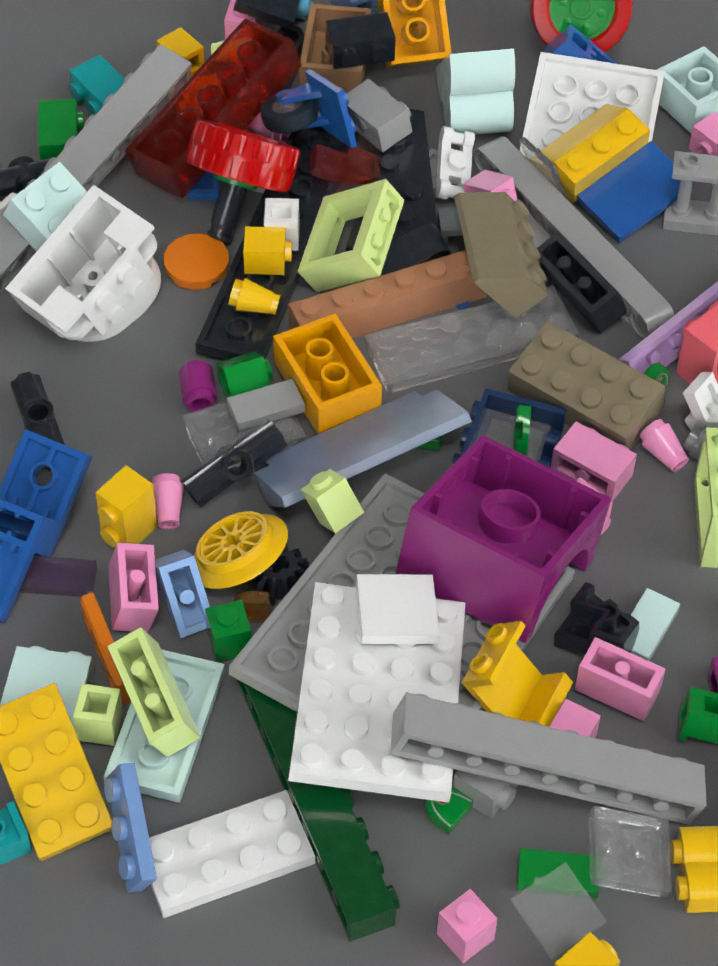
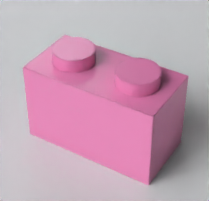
M576 421L554 447L551 469L575 481L581 477L601 494L611 498L612 502L633 476L637 454L630 451L626 446L617 444L604 437L595 429L588 428Z
M117 543L108 564L112 630L135 631L141 627L146 632H149L159 610L154 545Z
M595 637L579 665L575 690L645 722L660 693L666 669Z

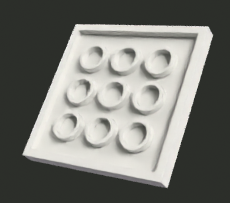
M540 52L520 152L537 169H540L532 160V156L605 104L629 108L650 129L649 143L653 138L665 71Z

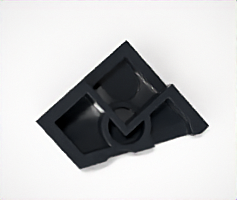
M585 582L571 600V613L554 634V645L586 655L596 637L631 653L639 632V621L629 613L620 611L618 604L611 599L606 601L600 599L595 595V586Z

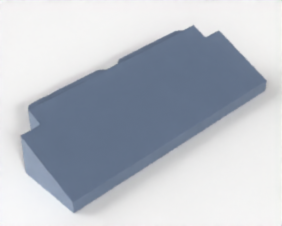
M434 390L423 396L413 391L276 453L264 462L265 468L254 472L267 506L286 508L305 499L301 489L308 485L311 478L320 472L331 469L349 479L472 421L468 411L439 390Z

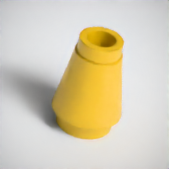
M246 278L244 281L235 279L228 305L236 307V311L275 315L281 295L275 294Z

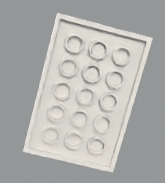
M315 582L288 781L449 803L453 769L390 754L393 713L406 692L424 694L429 698L449 703H458L466 603L436 599L440 630L439 644H361L356 588Z

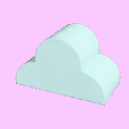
M514 49L449 54L436 67L437 84L440 99L443 103L445 126L453 128L454 132L463 133L464 131L475 133V135L512 132L514 125L513 90L515 86Z

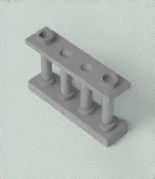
M675 151L672 179L680 180L677 200L664 210L663 229L718 236V156ZM694 181L713 184L710 202L690 200Z

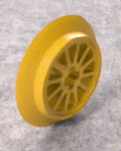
M244 511L229 515L213 524L200 538L194 554L203 586L211 589L233 587L253 579L269 568L280 556L287 543L288 529L284 521L274 515Z

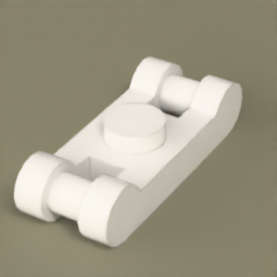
M442 127L438 144L436 198L446 200L448 197L454 198L458 193H465L463 183L471 179L472 148L475 133L469 131L458 133L454 132V129L451 127ZM451 144L460 146V151L451 149Z

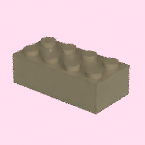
M549 321L544 324L508 371L511 393L518 397L567 409L565 417L567 425L572 427L577 421L588 428L595 429L599 434L617 444L626 446L630 451L633 450L641 439L639 437L640 433L655 420L665 406V385Z

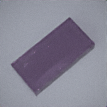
M34 555L19 592L81 597L92 593L98 569L97 560Z

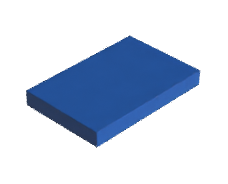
M650 141L578 194L577 202L620 244L677 200L680 180L672 179L673 161Z

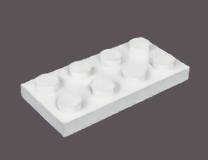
M287 790L149 838L157 876L151 887L163 918L315 864V854Z

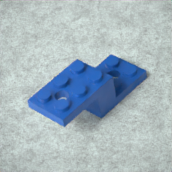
M26 429L22 434L0 487V621L6 622L34 554L51 558L93 458L86 453ZM44 467H50L53 475L52 480L49 484L40 486L37 481L38 472Z

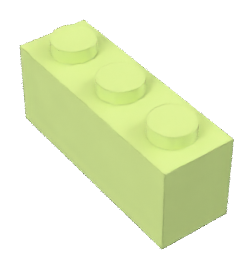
M140 627L107 646L150 744L168 757L201 738L159 643Z

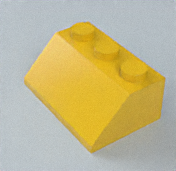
M605 104L532 156V160L574 203L577 201L578 194L648 144L650 129L629 108Z

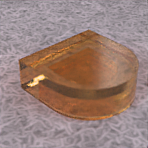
M247 591L238 594L234 598V601L242 600L248 621L251 623H264L273 612L269 592Z

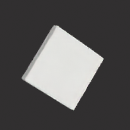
M357 574L356 591L361 644H439L440 630L433 575Z

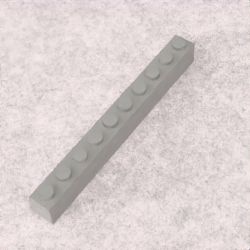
M162 44L153 53H147L140 67L134 73H129L125 77L121 88L115 94L111 93L106 98L103 107L96 115L92 114L89 116L80 133L68 139L64 150L57 158L53 157L48 161L44 172L40 176L58 162H61L87 192L93 185L97 187L191 82L192 63ZM32 179L27 186L33 183L36 179ZM4 216L0 219V294L36 253L35 249Z

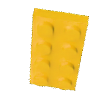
M55 682L0 706V763L39 860L44 861L111 831V815Z

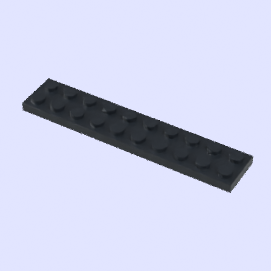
M319 126L290 133L286 144L300 150L299 161L291 187L288 192L265 189L249 224V227H264L266 198L299 199L298 251L292 250L291 262L285 261V275L244 274L243 237L195 343L197 353L228 360L256 352L265 359L273 341V336L276 334L299 280L300 274L297 271L323 197L336 193L354 148H350ZM356 131L354 136L357 143L360 134ZM246 278L275 294L281 295L276 314L236 311V307L228 305L235 279L244 281Z

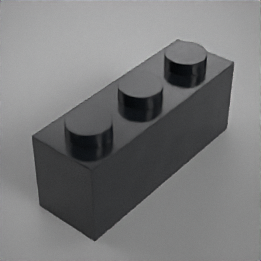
M558 232L537 247L541 256L538 259L547 280L600 334L626 314L618 292Z

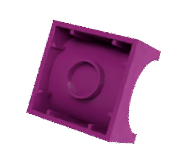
M482 435L411 507L395 574L433 575L436 597L466 603V613L491 626L498 623L522 621L526 626L518 640L526 643L533 634L548 596L567 565L571 564L586 571L592 564L611 498Z

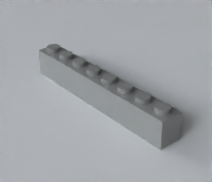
M406 692L393 713L390 752L393 755L690 825L707 806L705 765L690 762L685 758L653 753L648 749H637L617 744L611 740H600L580 735L575 731H563L543 726L538 722H527L506 717L497 712L490 713L469 708L464 704L449 703L429 698L424 694Z

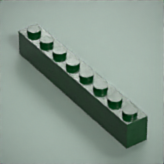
M236 679L282 787L289 794L315 854V863L349 942L395 926L396 909L400 908V902L393 885L386 886L381 874H384V866L379 853L376 850L371 852L366 840H369V834L363 818H356L351 807L354 806V801L350 789L288 781L298 712Z

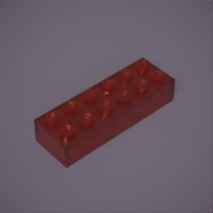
M245 18L125 149L136 175L183 199L207 172L186 162L187 149L196 121L204 119L245 130L261 112L262 104L271 96L277 94L302 66L293 40Z

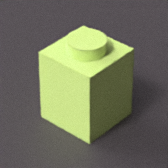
M331 469L316 474L311 478L310 483L301 489L319 523L334 533H337L364 513L346 478Z
M82 684L73 714L74 727L79 740L115 746L123 717L120 689Z

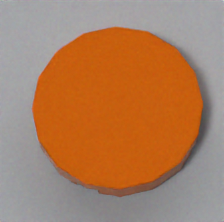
M202 233L187 234L175 239L168 245L164 253V270L167 277L172 278L173 283L179 287L190 290L207 289L212 287V283L218 280L221 282L226 277L229 270V251L223 242L209 237V235Z

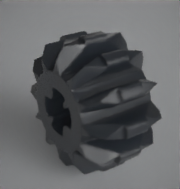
M286 544L277 560L264 572L249 580L248 585L251 590L256 591L258 600L269 597V602L273 606L277 600H283L308 569L309 562L307 558H302L299 548L288 551Z

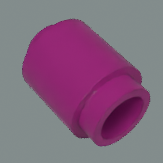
M192 360L183 365L179 370L183 403L187 406L188 410L194 413H204L211 410L217 399L212 366L200 360Z

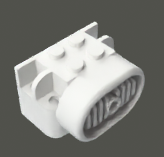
M93 185L5 289L25 312L62 338L94 342L113 337L139 318L153 303L159 292L161 273L157 262L153 258L157 249V241L151 233L155 228L142 217Z

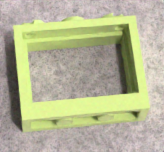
M387 179L323 197L297 272L316 292L379 277L404 199ZM364 216L353 250L334 255L345 222Z
M706 427L694 476L700 567L718 568V428Z

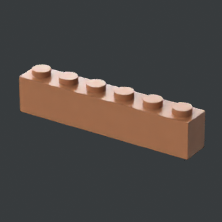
M464 250L289 303V330L336 313L353 339L456 307V305L466 301L472 302L485 298L487 293L474 283L467 251Z

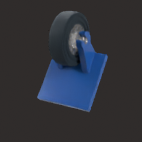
M311 69L305 71L308 83L293 89L282 90L268 98L261 106L263 124L271 132L292 133L320 126L350 148L357 146L354 136L356 126L349 116L347 109L349 104L347 94L341 87L335 86L326 77L320 76Z

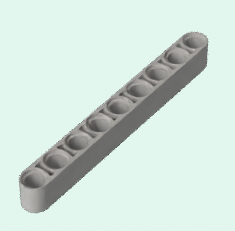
M501 136L474 149V163L480 172L489 170L512 176L517 199L523 202L529 214L550 236L558 232L618 292L626 314L621 319L640 338L645 339L674 316V311L668 301L506 137Z

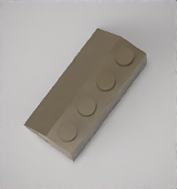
M506 192L456 194L454 200L474 283L515 318L519 317L548 296L544 283L547 278L540 267L538 259L541 256L533 241L535 233L527 219L529 216L528 209L519 199L513 200Z

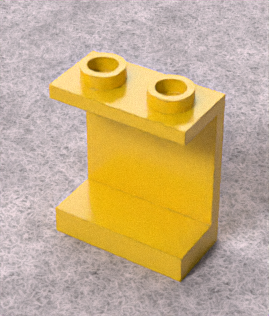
M522 621L493 625L486 633V639L477 655L470 662L469 670L461 683L486 712H497L506 717L527 722H538L543 726L549 727L557 715L573 681L565 672L542 675L516 645L526 626Z

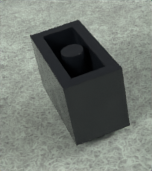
M387 12L326 20V47L333 69L395 61L396 36Z

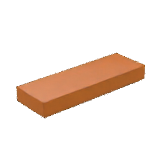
M93 592L83 595L80 599L82 617L111 688L120 689L122 705L131 703V699L107 647L114 643L96 597Z

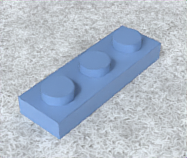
M135 763L119 764L106 777L104 793L106 800L111 802L113 813L111 830L114 840L118 841L121 856L119 859L120 876L122 880H125L127 893L142 892L157 879Z

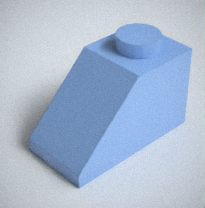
M182 550L156 559L157 588L178 636L183 638L205 630V608L210 606L194 555Z

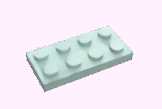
M162 650L201 738L166 757L149 743L131 702L103 778L105 784L106 777L119 764L135 763L141 794L180 803L225 674V664Z

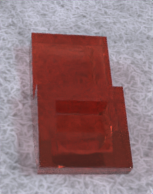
M316 144L311 151V175L341 183L369 184L375 179L380 178V156L356 147L350 148L345 154Z

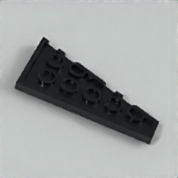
M409 109L413 132L386 151H378L367 183L387 179L404 199L391 242L425 224L433 223L438 228L424 111ZM364 216L355 218L346 245V252L353 250Z

